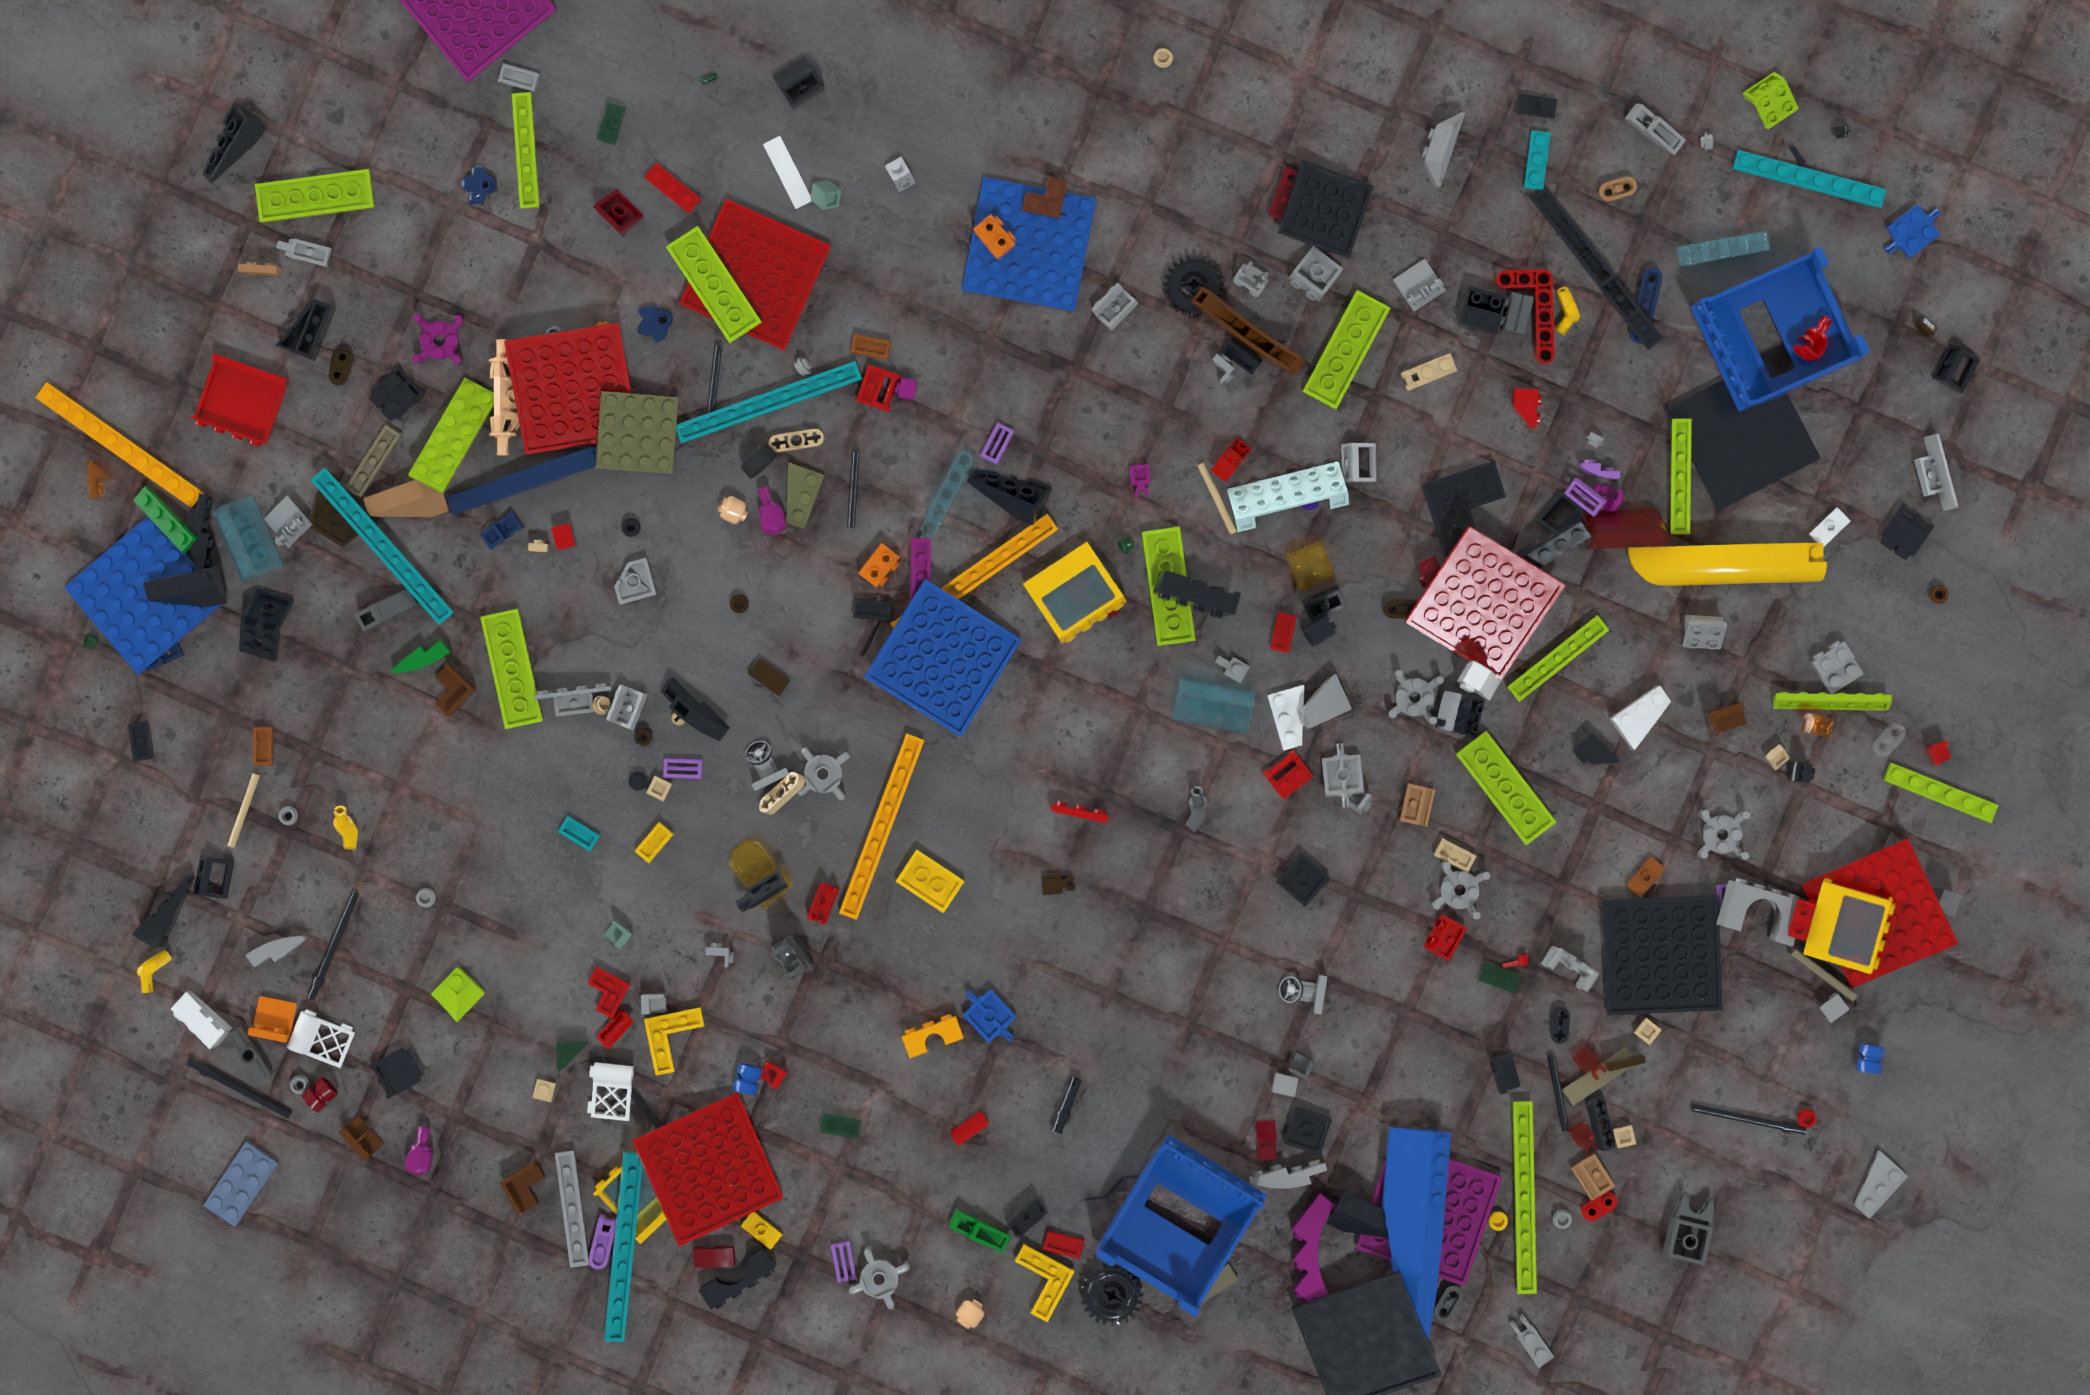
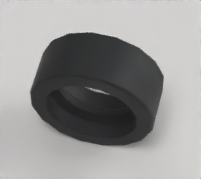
M765 444L741 465V469L751 479L768 467L777 457V453L769 444Z

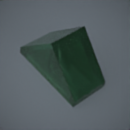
M558 1041L557 1070L559 1072L562 1071L589 1043L587 1041Z

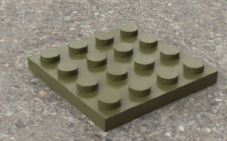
M601 391L595 468L672 474L678 397Z

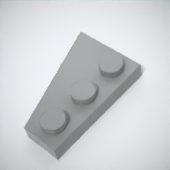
M1880 1150L1876 1153L1874 1163L1870 1167L1866 1181L1862 1185L1854 1203V1206L1869 1219L1908 1177Z

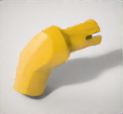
M1561 287L1556 290L1564 316L1555 327V330L1565 336L1572 324L1579 321L1580 313L1569 288Z
M337 806L334 809L335 819L333 825L343 837V848L356 850L358 839L357 827L352 819L347 816L346 808L344 806Z
M166 950L152 956L138 967L137 974L141 979L142 993L154 991L152 975L172 960Z

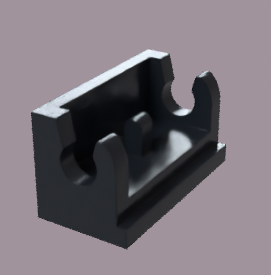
M1035 1198L1006 1224V1227L1015 1234L1016 1238H1020L1048 1212Z

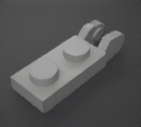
M1521 1314L1519 1317L1521 1322L1527 1327L1520 1332L1513 1320L1509 1324L1516 1332L1517 1338L1537 1367L1540 1368L1553 1359L1554 1356L1532 1324L1530 1325L1524 1315Z

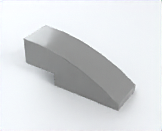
M1635 104L1625 118L1642 134L1672 155H1675L1686 141L1662 118L1655 116L1643 104Z
M297 935L281 938L266 943L245 956L254 968L260 966L270 957L274 962H277L309 937L307 935Z

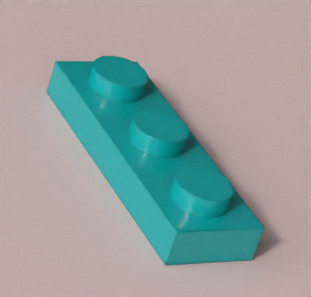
M1531 131L1524 189L1542 191L1544 188L1551 133Z

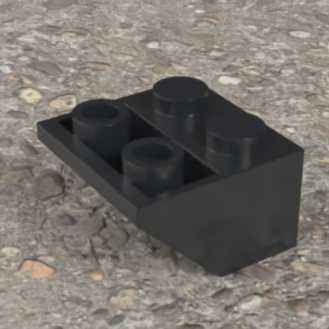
M805 56L772 77L792 109L797 108L825 90L823 83Z
M1469 287L1458 326L1496 335L1499 330L1507 295Z
M1444 690L1435 728L1476 738L1485 700Z

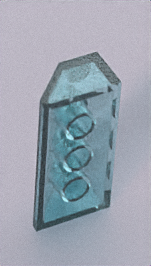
M254 496L224 504L212 512L242 583L284 566Z
M1180 677L1172 720L1247 734L1254 709L1256 692Z

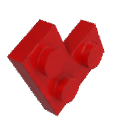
M599 967L595 968L587 983L604 992L595 1010L613 1019L631 984Z

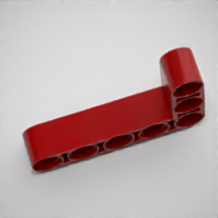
M1544 269L1505 270L1500 272L1495 278L1497 288L1501 290L1533 289L1535 360L1540 365L1549 364L1555 356L1552 274ZM1543 274L1547 277L1546 284H1541L1538 281L1539 275ZM1520 275L1527 276V284L1524 285L1519 282ZM1500 276H1507L1509 284H1501ZM1539 294L1547 295V303L1539 301ZM1540 313L1548 315L1547 322H1542L1539 319ZM1541 332H1546L1549 335L1548 341L1544 342L1540 339ZM1541 351L1548 352V361H1544L1541 359Z

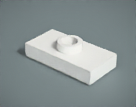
M1837 507L1809 535L1816 543H1823L1824 547L1850 520Z

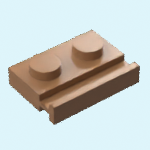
M246 262V264H238V272L244 275L282 277L283 269L277 267V264L274 263L258 265L256 262Z
M1408 783L1399 821L1427 827L1435 789Z
M1595 1153L1571 1167L1591 1201L1615 1187Z

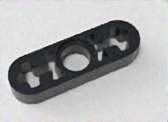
M1592 1096L1587 1101V1107L1596 1145L1601 1151H1610L1615 1147V1138L1607 1104L1602 1096ZM1600 1119H1602V1121H1603V1127H1602V1128H1601L1600 1125H1599V1120H1600Z

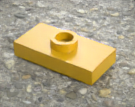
M659 822L636 848L635 852L646 862L650 863L674 833Z
M756 1212L749 1214L741 1225L743 1229L770 1250L783 1235V1233Z

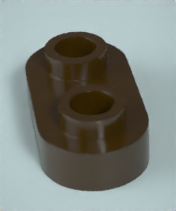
M339 348L334 353L328 373V378L332 384L342 386L347 383L354 362V354L351 350ZM342 354L346 355V359L344 361H341L340 356ZM337 372H340L341 377L339 379L335 378V374Z
M1388 600L1383 606V612L1386 617L1391 619H1406L1410 613L1408 611L1409 606H1415L1417 600ZM1391 605L1396 607V611L1394 613H1391L1389 611V607Z

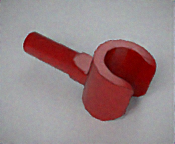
M1518 955V961L1502 964L1503 969L1512 966H1526L1529 963V956Z

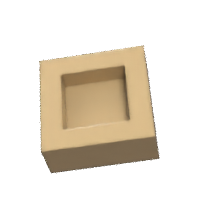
M534 540V543L528 544V551L550 553V545L545 544V540Z
M1780 744L1765 756L1775 771L1790 759Z
M654 776L646 793L664 801L673 784Z
M1645 1018L1634 1033L1650 1045L1661 1029Z
M538 1078L532 1098L552 1102L557 1083Z
M1632 1125L1612 1129L1616 1148L1636 1144Z

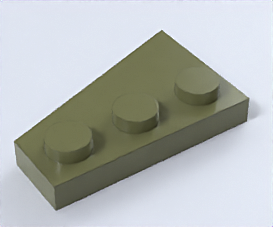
M788 462L786 522L805 529L824 475Z

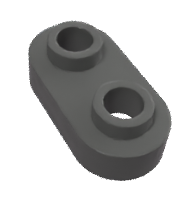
M1447 1286L1434 1307V1315L1439 1321H1449L1462 1301L1463 1292L1458 1286ZM1451 1291L1456 1292V1296L1453 1298L1449 1296ZM1441 1308H1446L1445 1314L1440 1313Z

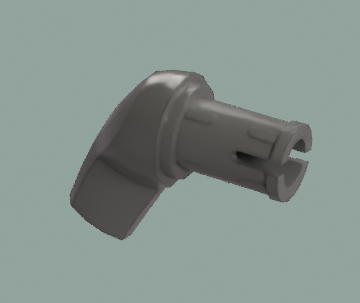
M1195 786L1194 789H1191L1192 797L1189 800L1191 815L1185 824L1194 832L1206 820L1207 800L1203 796V789L1200 786Z

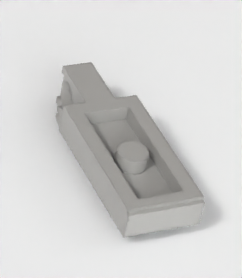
M289 239L288 243L278 241L276 247L286 251L285 256L328 267L332 248L298 239Z

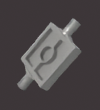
M1338 743L1336 744L1337 755L1331 758H1322L1326 797H1341L1342 808H1346L1345 801L1347 808H1349V796L1364 793L1360 755L1345 754L1343 743H1340V751Z

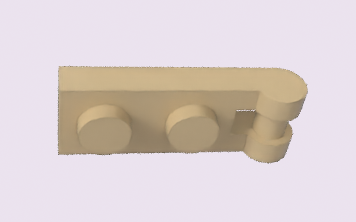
M1449 353L1400 374L1402 379L1404 378L1406 381L1407 391H1410L1457 372V369ZM1416 374L1418 381L1414 382L1411 375Z

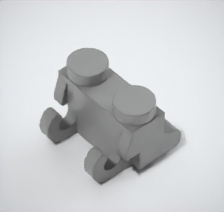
M1251 261L1247 265L1243 263L1233 278V282L1238 286H1245L1249 289V293L1252 296L1258 297L1269 281L1266 279L1269 273H1263L1254 267Z

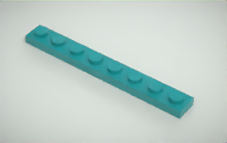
M1740 150L1736 152L1732 170L1878 209L1882 208L1887 190Z

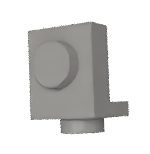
M902 157L885 165L899 192L915 184V180Z
M1216 354L1211 362L1225 373L1219 381L1222 385L1224 381L1228 383L1233 378L1234 374L1232 372L1235 368L1229 364L1231 361L1226 356Z
M1362 793L1349 796L1350 808L1360 815L1363 811H1368L1373 803L1371 801L1372 795Z
M711 943V946L706 947V955L725 956V967H730V963L734 962V952H731V947H722V943Z

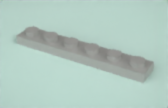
M575 1150L556 1152L555 1159L570 1268L590 1265Z

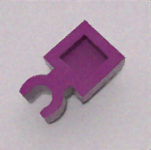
M1149 464L1129 466L1131 486L1137 485L1134 493L1135 498H1138V492L1141 490L1145 492V496L1148 498L1149 490L1145 487V484H1150Z

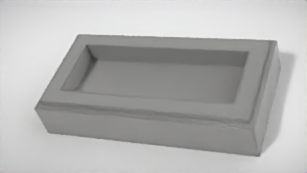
M503 63L498 82L535 93L540 74Z

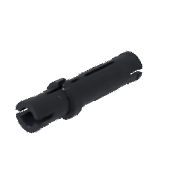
M1073 1076L1070 1077L1071 1079L1060 1108L1056 1110L1057 1115L1051 1131L1059 1134L1063 1133L1067 1118L1071 1116L1069 1113L1082 1082L1081 1079Z

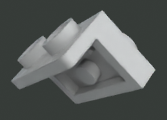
M1117 283L1108 290L1101 300L1095 303L1092 312L1112 331L1138 305V302Z
M619 685L615 692L613 703L608 710L606 720L634 730L647 694Z

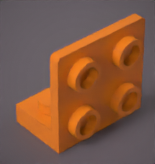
M260 996L254 1024L249 1027L248 1035L284 1043L288 1042L292 1033L297 1003Z

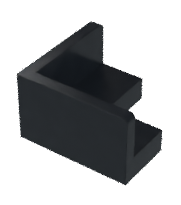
M1511 1050L1488 1056L1499 1094L1508 1093V1090L1521 1086L1513 1061V1057L1516 1056Z

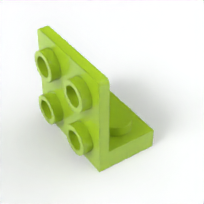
M1773 72L1743 92L1745 99L1754 104L1766 129H1770L1798 110L1796 101L1785 78L1776 72Z

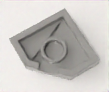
M647 558L628 562L625 566L623 573L614 586L619 605L657 595Z

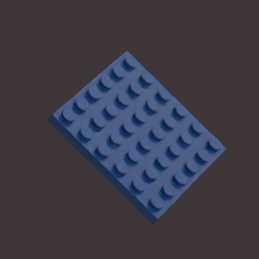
M983 177L974 228L990 214L993 217L997 216L1004 224L1002 226L1004 231H1010L1015 237L1014 243L1016 246L997 261L973 231L962 291L1075 312L1096 198L1065 193L1060 219L1022 211L1026 192L1045 195L1046 189Z
M148 516L64 587L137 675L142 674L147 667L157 661L158 657L163 656L223 605L200 607L147 600L143 582L198 570L192 558L186 552H181Z
M924 579L864 675V678L962 737L1022 639Z

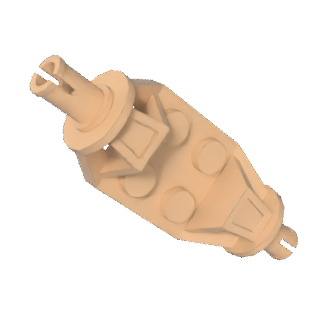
M503 339L496 340V357L489 359L491 363L490 378L494 379V416L490 417L491 433H489V436L497 438L496 455L508 456V438L516 436L515 432L520 424L511 376L506 375L503 364H506L509 370L504 344L505 340ZM505 421H511L507 431H503Z

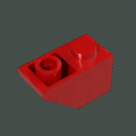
M1513 389L1512 410L1529 429H1535L1536 425L1540 424V413H1537V406L1541 405V394H1538V389Z
M1236 438L1211 471L1226 482L1252 449L1239 438Z

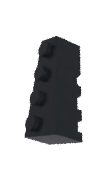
M1167 570L1159 571L1153 594L1158 595L1159 599L1164 601L1174 600L1176 605L1182 607L1191 606L1194 611L1199 613L1209 612L1211 617L1217 619L1235 615L1241 596L1240 592L1227 593L1225 588L1220 586L1207 587V582L1200 580L1190 582V578Z

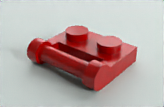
M868 365L856 401L889 412L891 408L889 405L901 376ZM885 377L890 378L883 402L879 403L877 399Z
M1293 749L1288 752L1289 755L1271 769H1266L1262 772L1283 800L1314 777ZM1294 760L1297 765L1276 781L1273 776Z

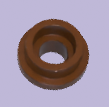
M1934 585L1929 590V598L1933 603L1941 604L1948 599V590L1943 585ZM1936 591L1941 592L1940 598L1935 596Z

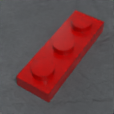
M657 163L654 164L644 177L688 214L701 201L696 194Z
M1057 801L1056 804L1052 803L1051 812L1103 823L1108 821L1109 815H1105L1104 810L1094 809V812L1086 811L1087 807L1075 805V808L1067 807L1068 803Z

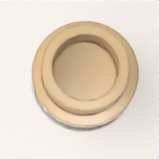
M1161 48L1155 52L1154 63L1158 67L1165 68L1172 63L1173 56L1168 49Z
M602 695L595 697L592 701V708L599 715L606 714L611 707L610 700Z

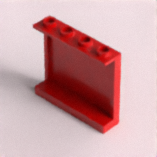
M213 353L211 361L214 362L195 415L191 416V419L196 420V425L205 428L207 424L213 426V431L222 434L225 431L232 433L231 437L241 441L243 437L250 439L249 443L255 446L267 445L290 380Z

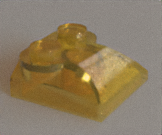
M1321 540L1285 556L1300 591L1335 576Z

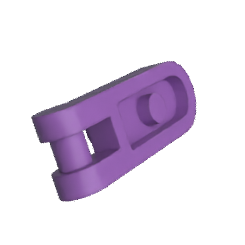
M600 1214L589 1255V1263L594 1269L604 1268L609 1261L615 1237L616 1218L614 1217L610 1219L606 1218V1215ZM604 1225L611 1226L609 1232L603 1230Z

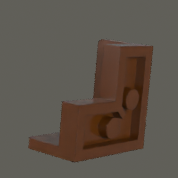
M446 663L444 668L435 676L448 689L446 694L436 703L445 713L446 717H451L477 690L450 663Z
M1743 702L1703 713L1709 735L1717 736L1720 735V732L1745 725L1746 719L1743 713L1745 707Z
M536 1161L500 1182L519 1216L539 1204L529 1188L545 1178Z

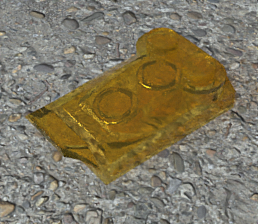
M746 839L730 852L728 866L746 888L751 887L777 870L781 872L788 887L762 902L760 905L764 910L795 886L759 841Z

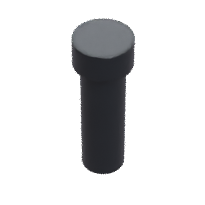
M1792 146L1789 148L1796 158L1798 165H1804L1806 161L1803 160L1796 147Z

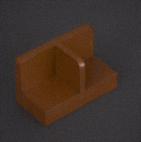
M357 1116L338 1132L364 1161L384 1144L360 1116Z

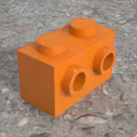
M990 214L973 228V231L998 261L1016 246L1014 243L1016 239L1010 231H1004L1002 228L1004 224L997 216L993 217Z
M881 543L858 574L876 588L879 585L883 587L889 579L887 577L888 573L891 570L894 572L901 564L899 562L900 557Z

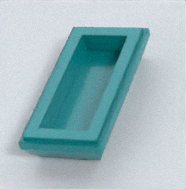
M567 816L558 831L589 852H591L600 837L599 834Z

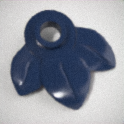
M473 166L472 175L464 177L460 182L461 187L465 191L470 192L468 200L470 204L484 202L487 195L494 193L497 188L496 180L492 176H488L486 169L481 166ZM486 182L489 183V185H488L487 188H485V183H486Z
M646 306L639 309L638 312L644 320L638 328V333L644 336L653 335L656 343L664 340L667 336L668 328L673 323L672 314L668 310H658L654 306ZM662 316L667 317V321L665 323H662L660 321V318Z

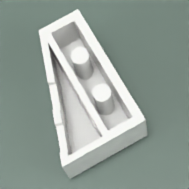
M1475 661L1467 663L1457 680L1460 683L1459 687L1468 693L1475 692L1490 701L1501 682L1491 670Z
M1656 686L1609 719L1629 748L1635 750L1671 701L1661 686Z
M191 990L185 992L171 1008L174 1012L173 1015L178 1020L183 1021L188 1029L209 1049L218 1046L233 1029Z

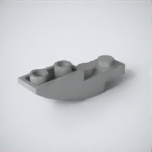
M1319 1159L1309 1162V1166L1303 1168L1301 1165L1295 1166L1290 1169L1291 1172H1287L1285 1165L1277 1164L1271 1166L1270 1170L1263 1172V1170L1252 1172L1249 1181L1252 1184L1268 1188L1301 1187L1311 1184L1309 1176L1327 1171L1325 1162H1320Z

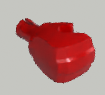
M1823 315L1815 328H1808L1806 335L1797 338L1802 340L1804 345H1794L1792 347L1793 351L1800 358L1809 362L1816 361L1822 357L1828 344V338L1825 333L1833 321Z

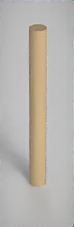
M1205 463L1199 464L1198 468L1230 535L1237 532Z
M253 773L227 845L229 847L235 848L260 777L258 774Z

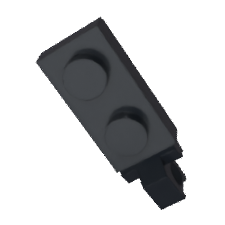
M777 870L747 888L744 896L735 902L738 908L744 912L758 906L788 886L781 872Z

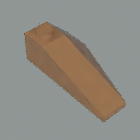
M416 480L363 498L369 517L431 518L449 512L444 494Z

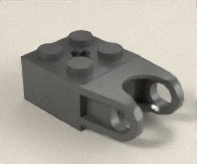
M793 933L771 948L772 957L776 962H780L783 967L781 969L782 972L790 980L795 979L814 965Z
M1682 1191L1670 1217L1662 1255L1705 1266L1713 1232L1714 1199L1707 1197L1701 1209L1697 1212H1692L1689 1207V1194L1686 1191ZM1686 1238L1690 1240L1689 1244L1685 1243Z

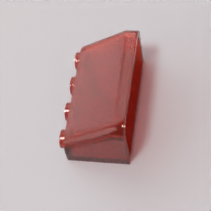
M1657 510L1599 511L1595 517L1589 513L1585 518V523L1588 525L1591 537L1585 540L1586 550L1669 546L1664 520L1661 513Z

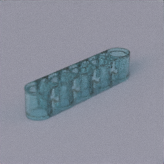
M1761 231L1684 245L1675 249L1678 266L1685 267L1770 251L1771 246L1768 231Z
M962 451L958 453L921 524L920 528L924 536L930 538L938 533L972 467L973 457L969 452ZM966 455L970 458V462L968 465H961L959 458ZM954 472H958L961 475V480L957 483L950 480V476ZM945 489L952 491V497L949 500L942 498L941 494ZM937 506L942 507L944 510L940 517L933 515V509ZM928 523L935 526V530L931 534H927L924 531V527Z

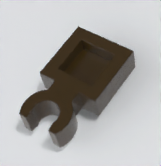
M1061 874L1042 876L1043 895L1062 894V888L1068 891L1075 890V887L1067 885V882L1074 880V877L1068 876L1061 880Z

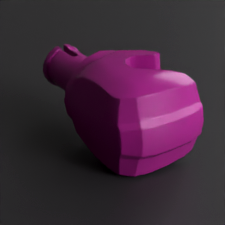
M1599 483L1594 487H1590L1607 501L1601 510L1615 512L1623 502L1622 489L1601 486Z
M769 486L761 487L757 491L762 503L761 508L758 509L762 531L765 535L777 536L787 527L785 515L780 503L773 502Z
M418 1126L416 1143L410 1145V1151L406 1157L404 1168L405 1171L410 1172L412 1175L428 1174L431 1169L433 1147L428 1145L430 1127Z

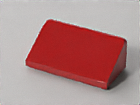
M979 1111L951 1131V1136L956 1145L960 1146L988 1126L989 1121L983 1112Z

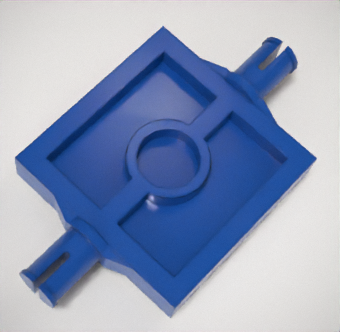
M1915 204L1886 227L1893 242L1884 248L1885 251L1890 255L1899 248L1908 258L1913 257L1941 235L1933 224V220L1941 215V212H1938L1939 210L1935 208L1927 215L1918 204Z
M971 989L965 994L972 1004L963 1016L988 1043L1001 1034L1008 1042L1015 1038L1007 1028L1017 1016L992 989L980 997H977Z

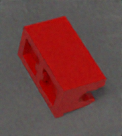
M821 882L807 919L826 925L840 889Z

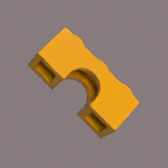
M951 1014L941 1017V1021L934 1023L933 1020L924 1023L921 1029L916 1030L913 1027L905 1030V1034L902 1035L909 1058L928 1052L926 1038L930 1034L941 1035L945 1045L964 1039L957 1016L952 1017Z

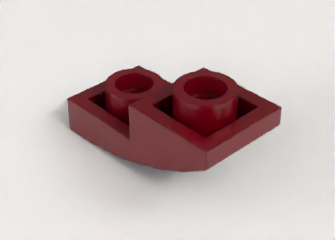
M717 1245L714 1248L695 1247L693 1249L694 1267L719 1268L736 1265L734 1246Z

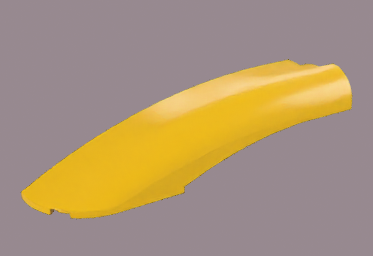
M1823 543L1627 548L1628 557L1633 569L1645 581L1659 586L1820 582L1824 579L1827 569V562H1824Z

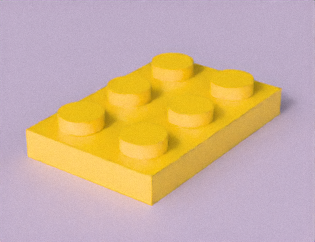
M916 850L895 882L944 913L963 885L964 880L919 850Z

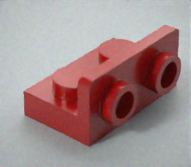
M1801 899L1797 900L1788 936L1807 941L1817 900L1811 899L1809 902Z
M1441 914L1436 920L1431 934L1427 937L1424 948L1450 961L1467 927Z

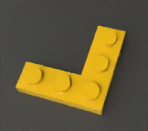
M701 1007L644 1019L655 1075L675 1072L668 1034L704 1027Z
M1023 1244L1015 1262L1048 1279L1031 1314L1048 1322L1075 1270Z

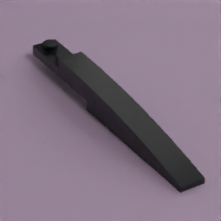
M1545 188L1531 199L1645 348L1649 351L1664 339L1550 191Z

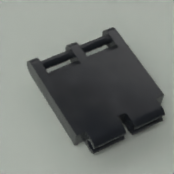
M400 365L371 391L373 395L369 398L378 409L383 405L385 406L381 412L389 421H392L395 417L399 420L426 394L423 390L420 391L413 383L414 380L412 378L409 379L404 374ZM397 373H399V374L406 380V382H404V381L398 376ZM410 385L418 393V395H416L414 391L409 387Z
M1902 504L1881 533L1883 539L1880 543L1889 550H1893L1896 546L1897 549L1894 553L1907 560L1909 556L1914 557L1935 525L1932 523L1928 524L1920 518L1919 514L1915 515L1906 508L1905 504ZM1903 511L1912 516L1913 519L1905 515ZM1917 521H1919V522L1922 523L1924 526H1926L1927 529H1925L1923 526H1921L1920 524H1918Z
M403 1047L369 1065L370 1069L373 1068L379 1079L377 1082L381 1083L385 1090L387 1099L421 1081L420 1077L425 1075L420 1063L414 1066L412 1064L413 1061L417 1060L412 1048L405 1050ZM377 1065H378V1067H379V1069H380L382 1075L384 1076L383 1078L381 1077V1075H380V1073H379V1071H378V1069H377V1067H376ZM384 1081L387 1082V1084H388V1086L390 1087L392 1093H390V1091L388 1090V1088H387V1086H386V1084H385Z

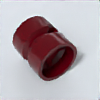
M323 1076L313 1084L314 1088H308L301 1095L305 1103L317 1113L327 1106V1101L331 1102L339 1094L332 1083Z

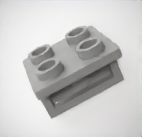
M1685 615L1683 647L1721 649L1727 622H1724L1723 617Z

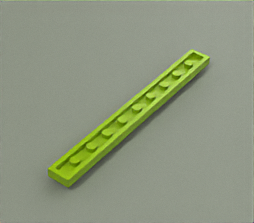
M1513 1101L1517 1294H1537L1533 1101Z

